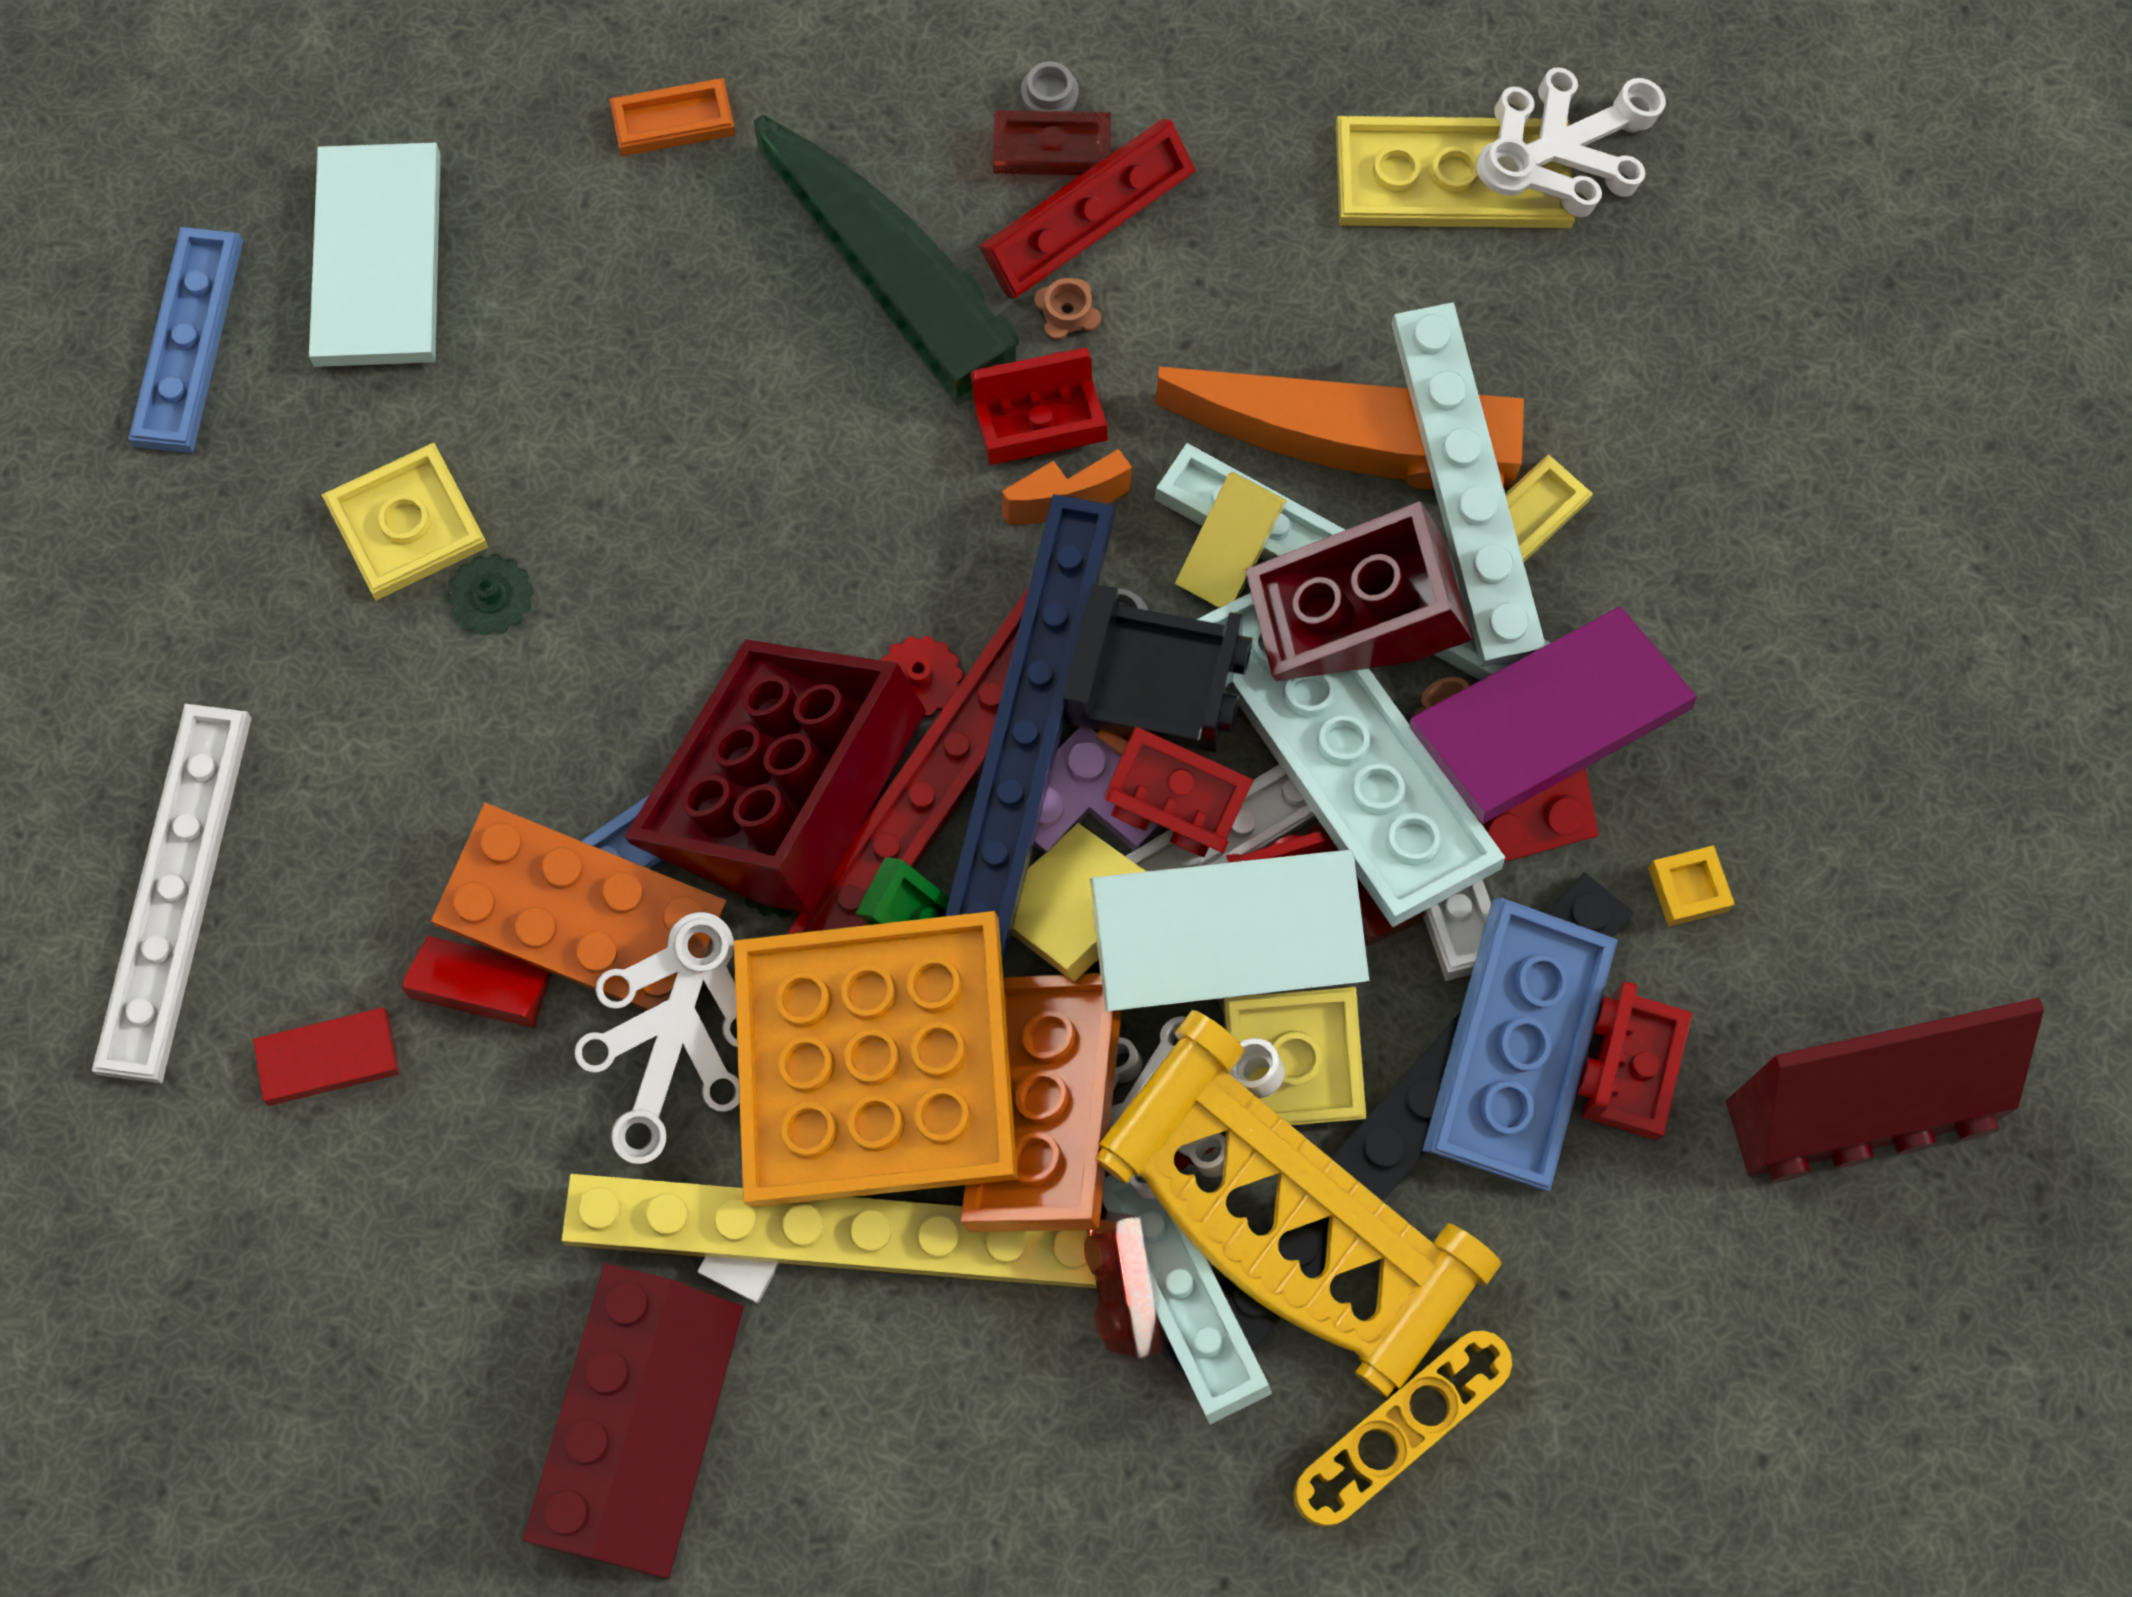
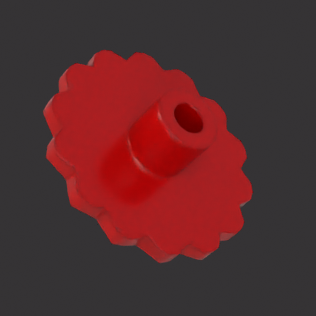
M913 636L907 637L903 644L895 643L891 645L889 655L882 656L880 659L899 664L926 710L924 716L926 718L934 716L937 710H943L959 687L958 684L963 680V672L958 668L960 663L959 657L949 652V646L946 643H935L930 636H924L919 640Z

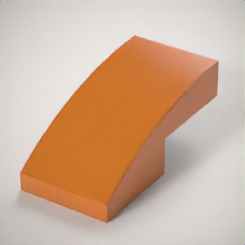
M1117 449L1067 479L1053 460L1002 491V516L1008 525L1045 523L1053 494L1105 504L1111 503L1130 492L1132 466L1121 451Z

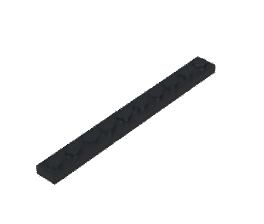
M1583 872L1547 914L1614 938L1630 920L1634 912L1587 873ZM1460 1013L1331 1157L1333 1161L1382 1201L1389 1196L1426 1153L1422 1150ZM1329 1217L1289 1230L1282 1234L1279 1239L1278 1249L1282 1257L1286 1260H1299L1300 1269L1308 1278L1317 1277L1324 1270ZM1273 1224L1269 1227V1229H1268L1264 1234L1268 1233V1232L1271 1230ZM1225 1277L1219 1285L1253 1351L1279 1322L1281 1317L1255 1301ZM1169 1341L1161 1349L1160 1353L1186 1376Z

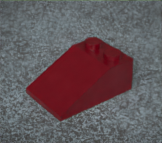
M1421 501L1245 569L1271 675L1276 681L1415 662L1473 640L1443 534Z

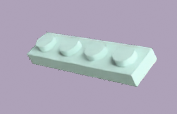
M1112 1175L1105 1177L1102 1196L1104 1206L1209 1424L1271 1395L1270 1386L1207 1259L1183 1234L1157 1198H1143L1135 1192L1129 1182L1124 1184ZM1140 1176V1178H1139V1183H1147V1182Z

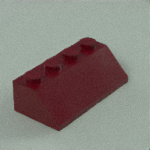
M604 1263L523 1541L537 1547L670 1579L744 1306L672 1279Z

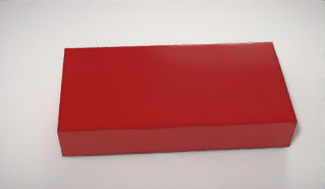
M384 1007L253 1039L263 1102L268 1106L400 1074L389 1013Z

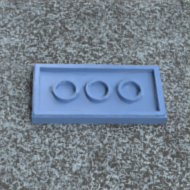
M1504 898L1492 899L1422 1151L1541 1191L1551 1190L1618 939Z

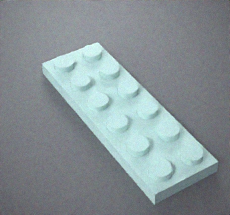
M1251 593L1196 619L1226 625L1229 612L1242 614L1243 636L1252 638V648L1246 674L1234 673L1230 693L1239 695L1238 705L1339 851L1353 849L1356 875L1392 927L1502 869L1505 856L1412 732L1409 723L1369 668L1276 681L1271 675Z

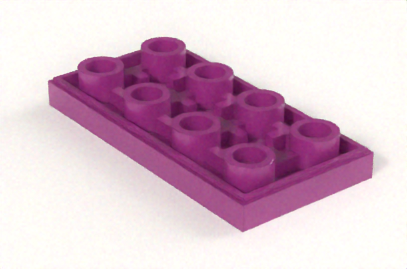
M1619 606L1411 717L1410 729L1481 823L1484 824L1693 709L1697 696L1623 608Z

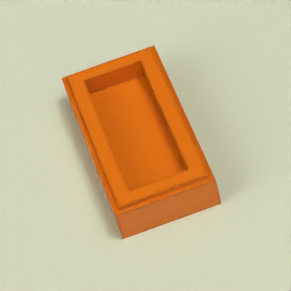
M724 78L609 98L621 156L736 136Z

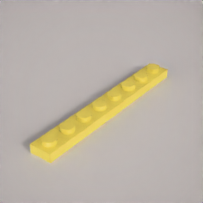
M570 1174L562 1243L564 1246L770 1261L783 1264L1102 1289L1105 1276L1108 1218H1100L1099 1230L969 1232L960 1222L962 1206L845 1197L749 1207L743 1202V1188Z

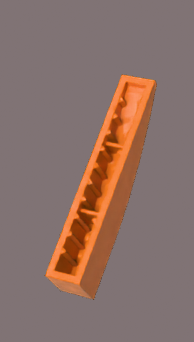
M1159 367L1155 404L1209 429L1271 452L1326 467L1391 479L1406 480L1410 486L1419 489L1434 488L1408 388ZM1479 395L1503 488L1511 489L1522 465L1524 398Z

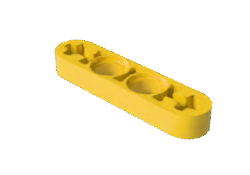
M1484 1330L1471 1331L1458 1339L1303 1471L1296 1480L1293 1491L1294 1503L1300 1516L1310 1524L1319 1527L1335 1526L1351 1516L1504 1384L1510 1376L1512 1368L1511 1352L1506 1343L1496 1334ZM1470 1346L1477 1353L1488 1348L1495 1356V1359L1489 1365L1491 1372L1495 1376L1489 1380L1480 1373L1460 1389L1471 1396V1400L1463 1404L1455 1386L1445 1377L1439 1375L1437 1370L1443 1365L1446 1366L1448 1374L1452 1378L1470 1360L1468 1354L1464 1351L1466 1347ZM1429 1387L1435 1389L1444 1397L1447 1412L1445 1419L1440 1424L1426 1426L1414 1419L1409 1403L1411 1395L1419 1388ZM1369 1431L1383 1432L1395 1444V1460L1385 1470L1369 1468L1362 1462L1359 1456V1441ZM1343 1452L1351 1470L1362 1480L1368 1482L1369 1487L1361 1493L1355 1480H1353L1336 1496L1338 1503L1342 1506L1338 1512L1334 1513L1328 1506L1321 1507L1316 1511L1308 1501L1315 1493L1310 1481L1317 1476L1322 1482L1327 1483L1345 1468L1334 1461V1457Z

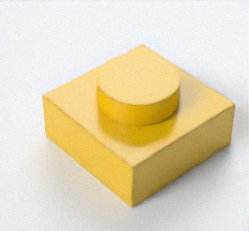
M1714 845L1653 860L1648 867L1668 927L1727 913L1735 905Z

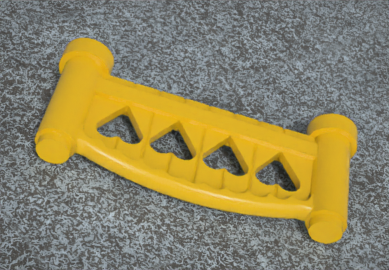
M1191 1010L1175 1031L1179 1041L1098 1144L1101 1150L1094 1160L1109 1174L1124 1184H1127L1133 1175L1141 1176L1183 1234L1226 1278L1255 1301L1286 1321L1325 1341L1356 1353L1361 1364L1354 1372L1355 1375L1375 1392L1388 1398L1394 1388L1397 1390L1402 1388L1476 1285L1487 1286L1502 1265L1500 1259L1478 1239L1450 1223L1444 1226L1433 1243L1234 1079L1229 1073L1244 1055L1245 1049L1235 1037L1218 1023L1198 1011ZM1226 1131L1222 1181L1215 1191L1206 1193L1198 1187L1195 1174L1184 1175L1176 1169L1174 1155L1177 1149L1185 1144ZM1278 1174L1273 1226L1268 1233L1256 1235L1250 1230L1247 1217L1236 1218L1229 1213L1226 1206L1227 1196L1235 1188ZM1329 1217L1324 1270L1319 1276L1308 1278L1301 1271L1299 1260H1286L1282 1257L1278 1249L1279 1239L1282 1234L1289 1230ZM1380 1259L1376 1311L1371 1318L1359 1320L1354 1316L1350 1302L1339 1303L1332 1297L1330 1292L1331 1281L1340 1273Z

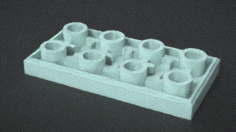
M437 143L318 147L309 358L314 367L435 362L441 155Z
M1353 849L1093 877L1090 879L1105 1012L1369 981Z

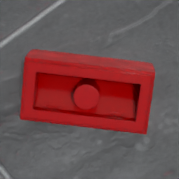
M427 936L405 975L401 989L410 999L535 1028L552 973L503 953Z

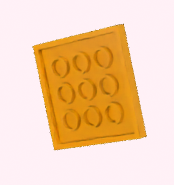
M995 911L734 940L743 1202L746 1205L758 1207L1018 1180L999 918Z

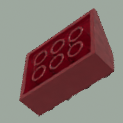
M745 639L624 837L630 845L757 903L811 914L926 710L898 663Z
M2040 997L1775 1055L1725 1101L1748 1177L1769 1172L1772 1183L1783 1182L1811 1173L1809 1163L1832 1158L1835 1169L1846 1168L1874 1159L1872 1149L1894 1144L1897 1154L1903 1155L1935 1146L1937 1144L1935 1135L1957 1130L1960 1141H1966L1999 1131L2000 1128L1997 1121L2019 1108L2044 1013Z

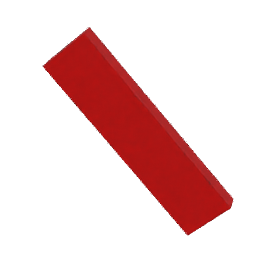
M1159 120L979 246L999 286L1008 298L1015 299L1196 172L1172 120Z

